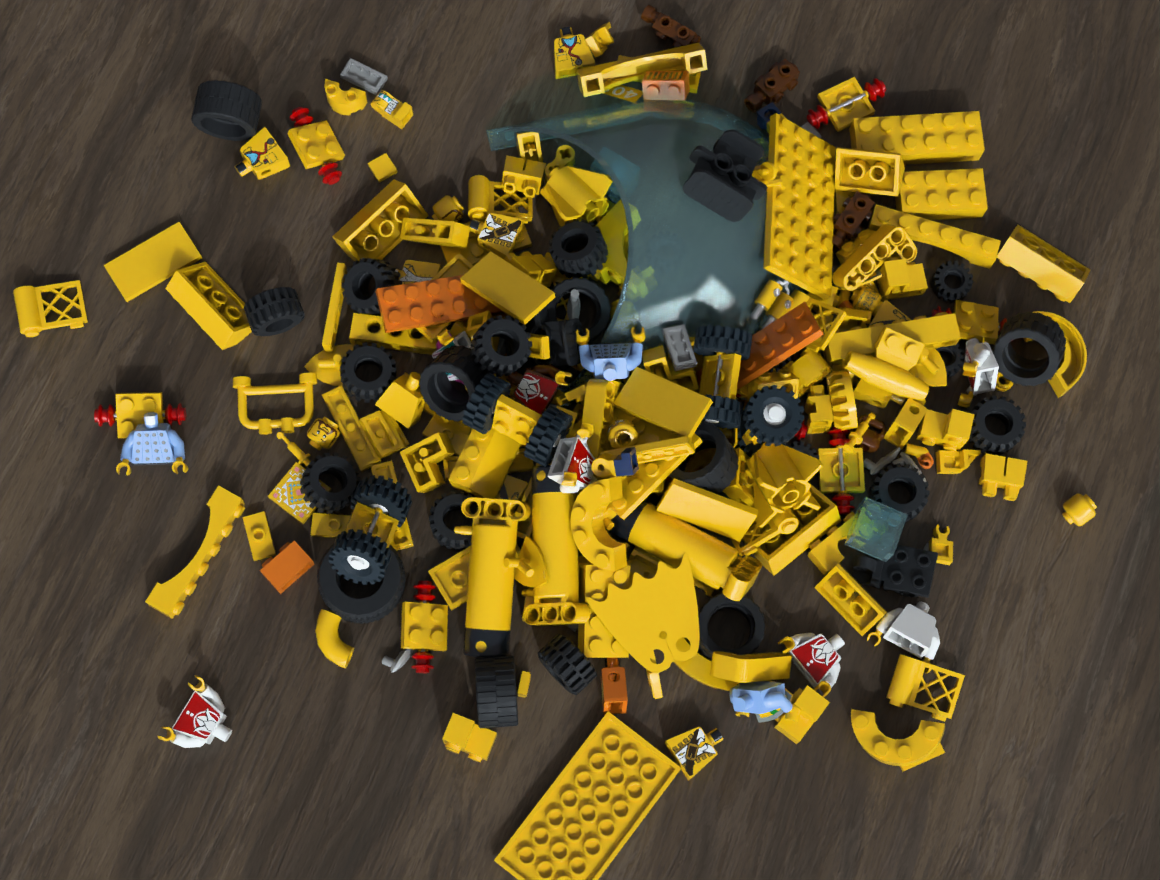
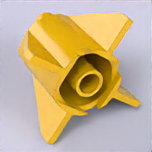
M565 166L561 169L559 167L554 168L549 174L550 179L540 191V194L551 204L559 226L562 227L565 225V222L569 221L571 223L574 219H578L579 222L582 219L587 220L588 223L595 220L599 222L615 205L605 197L613 182V179L608 174L573 166Z
M765 442L747 460L746 464L753 477L755 509H758L756 522L759 527L763 528L777 513H784L786 508L796 510L803 504L815 510L821 508L809 490L811 487L809 480L823 467L819 459L783 444L780 446H775V444L765 446Z

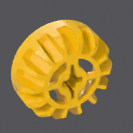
M847 369L832 371L826 377L828 395H830L833 425L842 430L858 428L850 373Z

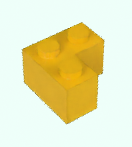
M897 257L889 258L883 263L880 269L882 277L877 279L879 292L882 295L881 301L923 295L928 288L923 263H906V259H898Z
M663 345L642 351L646 371L692 391L699 389L694 367L674 371L673 364L668 362Z
M927 409L920 422L917 440L922 441L923 444L928 446H943V449L947 451H959L969 440L975 414L952 409L947 415Z
M440 432L400 451L418 493H427L445 484L437 463L456 454L447 433Z
M808 685L803 690L799 687L794 692L791 700L793 707L801 710L798 723L793 720H785V712L775 719L778 723L774 728L795 744L801 741L812 724L818 720L830 703Z
M453 713L442 740L446 744L447 750L457 754L461 750L469 754L468 758L481 763L482 759L487 761L497 737V732L487 728H479L475 721Z

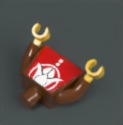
M551 364L535 365L533 368H528L524 375L518 371L513 372L506 380L517 386L512 394L513 398H515L514 401L542 415L547 410L561 385L568 386V383L564 381L565 376L571 377L572 374L563 372Z

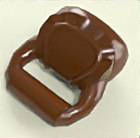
M861 415L857 419L858 426L868 418V415ZM871 419L868 425L881 430L880 433L868 428L862 436V443L855 444L854 447L862 448L864 452L874 453L879 449L880 442L886 434V425L878 419Z

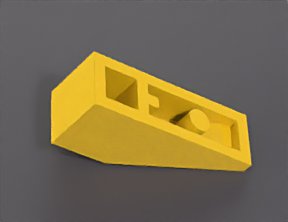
M403 218L400 239L447 247L467 248L470 227L455 221Z

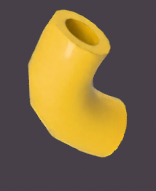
M321 609L315 629L317 644L327 659L342 668H347L352 658L354 647L347 645L339 637L338 628L342 618Z

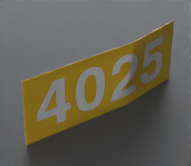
M619 85L606 90L602 94L635 103L643 95V91Z

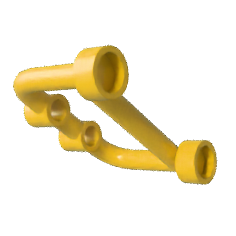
M300 374V384L251 386V378L247 376L234 377L233 388L238 391L239 421L248 429H259V434L262 435L272 434L273 428H281L282 433H294V427L305 426L313 417V385L317 384V374ZM304 392L305 414L301 418L286 417L275 420L259 419L252 421L247 416V395Z

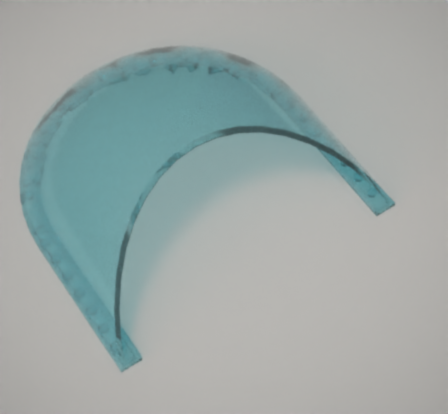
M642 98L638 99L635 103L624 101L486 130L491 151L517 146L516 133L526 131L539 133L540 141L556 137L562 138L582 148L606 170L619 192L625 209L629 253L620 300L600 344L634 343L631 328L634 326L636 334L642 332L643 327L646 338L641 342L643 344L642 351L663 345L668 357V349L662 333L663 328L685 324L688 337H695L696 328L703 325L738 328L751 333V335L762 330L761 327L768 318L765 314L767 311L763 310L757 320L752 319L750 315L757 306L754 301L768 280L775 282L778 280L783 282L785 280L763 268L767 190L759 200L753 199L754 205L752 209L737 222L726 220L716 212L690 198L683 191V185L689 179L695 163L689 159L691 152L698 145L704 146L713 152L714 144L727 130H737L762 146L764 154L756 166L767 162L769 138L759 129L744 119L707 103L690 99L685 101L643 100ZM789 282V296L794 289L805 293V289ZM781 285L783 288L781 292L786 293L785 285ZM642 357L641 364L638 367L645 370ZM584 368L574 381L565 382L568 383V386L561 385L559 390L566 393L588 382V380L594 379L592 372ZM574 399L561 405V407L570 406L578 403H576Z

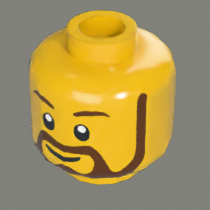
M446 195L433 205L432 208L435 214L432 217L434 220L458 222L463 218L462 211L465 209L455 196Z
M325 416L323 419L316 418L307 431V436L311 439L309 444L318 450H321L322 447L330 449L340 435V431L337 429L339 425Z

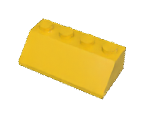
M394 179L332 237L353 261H360L362 258L382 260L402 241L400 234L403 218L426 219L429 215L408 186Z
M1018 224L997 255V258L1000 259L999 261L1003 265L1013 267L1022 277L1032 279L1038 287L1043 290L1048 289L1054 293L1057 299L1063 302L1067 301L1068 303H1071L1090 273L1089 268Z
M206 261L176 270L165 289L222 350L237 345L252 332L244 311L245 303Z
M492 427L486 434H482L472 428L448 479L453 488L465 491L468 494L471 493L475 497L496 499L521 444L507 435L497 432Z
M812 484L809 490L821 508L815 510L803 504L800 508L793 510L799 522L796 530L790 534L780 533L758 546V551L753 553L755 558L773 576L825 535L832 527L841 522L837 505ZM756 524L751 526L747 532L753 533ZM765 525L763 528H760L759 534H765L771 530V527ZM749 537L742 538L743 542L746 545L750 542L751 539Z

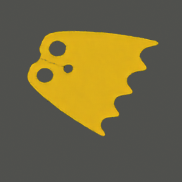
M687 553L683 554L682 562L676 569H672L664 562L659 561L657 573L651 579L644 578L635 572L629 589L623 590L613 584H609L608 595L605 601L599 602L586 597L590 607L613 637L647 670L653 673H660L668 669L674 660L686 661L697 654L700 640L698 605ZM661 631H665L667 633V637L665 639H661L659 637V633ZM684 637L690 641L688 651H678L676 642L679 638ZM655 649H659L664 653V660L660 664H654L650 660V653Z

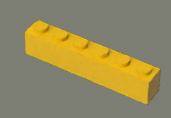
M941 312L929 318L918 316L911 321L899 319L887 325L876 323L869 328L862 329L861 326H857L845 332L837 330L826 346L825 354L827 363L830 366L843 364L844 358L849 351L875 357V345L883 327H887L925 344L924 348L926 349L956 345L961 336L955 313Z

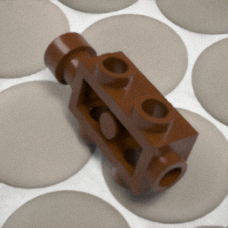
M649 4L644 9L641 19L647 23H653L652 27L656 31L655 35L664 41L667 38L674 42L673 46L676 48L700 43L701 37L696 32L669 16L657 12V8Z
M783 59L780 63H774L765 76L761 75L755 81L753 91L755 94H750L744 99L746 107L755 113L762 107L763 102L767 105L772 102L778 103L783 98L785 90L791 91L797 86L800 74L797 66L787 59Z
M856 191L853 197L849 195L842 205L845 208L842 214L837 212L833 218V231L835 232L832 239L833 251L838 252L841 250V247L845 244V239L850 241L852 237L857 238L863 229L860 226L862 221L868 222L872 216L873 210L871 208L875 202L867 194Z

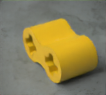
M562 145L557 149L555 159L545 168L546 183L550 179L549 174L554 168L559 167L561 169L565 166H574L575 151L571 146Z

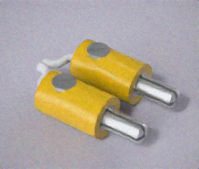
M768 280L754 301L757 306L750 315L752 319L757 320L763 310L767 311L765 314L768 318L761 327L762 329L783 316L788 308H790L793 298L789 296V282L787 280L783 282L781 280L776 282ZM781 285H785L786 293L781 292L783 289Z

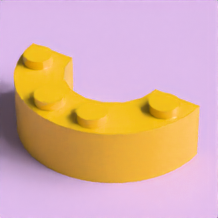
M1036 311L1033 313H1042L1057 322L1066 338V348L1059 368L1054 376L1048 380L1059 398L1067 393L1081 378L1087 362L1086 346L1077 328L1067 319L1054 313ZM1023 338L1025 342L1033 340L1030 338Z
M621 476L608 477L589 484L577 496L571 511V532L577 548L593 565L608 571H617L627 567L626 544L617 542L610 537L605 529L603 516L604 511L611 502L623 498Z
M851 709L852 728L858 742L870 756L888 765L907 766L924 760L938 747L945 731V723L921 720L919 728L912 736L905 739H892L885 736L878 729L875 713Z

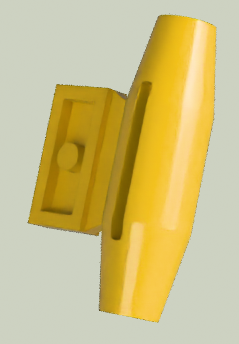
M883 327L876 342L875 357L849 351L844 358L843 367L863 381L894 395L923 401L929 391V385L908 372L917 364L925 344L887 327Z

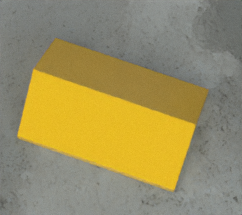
M837 147L835 190L858 191L861 193L898 197L905 170L901 154Z
M840 563L814 587L861 636L887 613Z

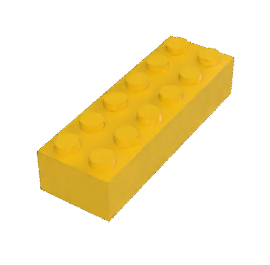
M979 111L853 118L849 128L852 149L901 154L904 165L976 161L980 159L985 151Z

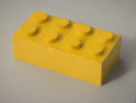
M983 168L904 172L898 197L895 196L896 210L928 220L982 218L988 209Z
M580 564L579 603L587 604L591 612L590 618L586 623L578 624V649L586 658H629V653L601 622L586 601V597L599 602L605 601L608 595L609 584H613L623 590L629 589L631 565H627V567L617 571H608L593 564Z

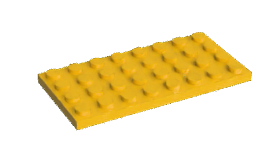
M775 113L770 116L768 161L773 162L778 168L776 175L781 178L782 183L778 186L767 187L763 268L826 300L831 298L832 239L834 228L836 147Z
M608 711L494 861L517 880H598L681 770V767Z

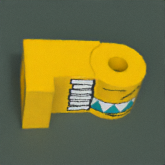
M381 90L371 102V106L376 112L400 129H403L413 116L411 105L406 102H400L384 90Z

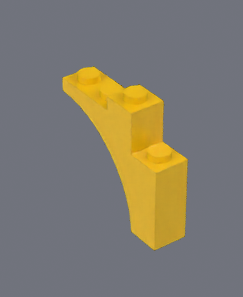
M620 199L595 225L601 231L607 245L608 255L606 256V263H602L603 268L601 270L597 269L595 275L592 276L590 274L589 276L593 280H600L604 284L611 280L616 285H623L630 294H637L644 298L649 293L646 284L630 268L628 263L629 242L635 228L641 222V218L636 207Z

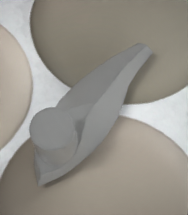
M576 289L570 292L567 313L569 320L579 319L580 315L579 291Z
M898 447L885 457L880 458L876 464L866 458L863 465L870 470L871 475L880 473L895 459L901 448Z
M904 452L900 453V458L892 461L893 466L897 463H900L901 467L909 464V469L915 467L918 469L916 473L922 474L915 462Z
M404 649L396 659L384 656L382 664L390 667L391 672H395L408 661L414 649Z

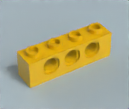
M353 313L349 336L351 344L362 346V343L367 342V346H372V343H377V348H380L382 345L385 349L432 355L437 351L436 343L438 341L436 338L431 343L425 336L419 339L413 338L412 335L415 332H419L416 328L401 330V334L393 336L390 334L391 332L385 333L381 316ZM373 326L380 328L376 333L369 332V329Z

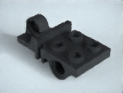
M881 540L877 561L865 556H855L851 576L859 584L873 586L876 589H880L881 584H884L883 588L885 591L892 590L907 597L922 596L929 598L938 553L893 544L891 550L889 549L888 541Z

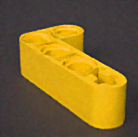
M884 224L833 273V283L837 287L853 291L890 256L892 258L906 259V262L913 261L917 256V248L903 228Z
M590 379L586 386L582 422L594 425L591 438L587 439V445L595 459L600 455V452L609 450L607 430L612 423L613 403L624 387L623 383L614 380Z
M714 651L710 675L741 683L790 678L792 655L781 652L737 655Z

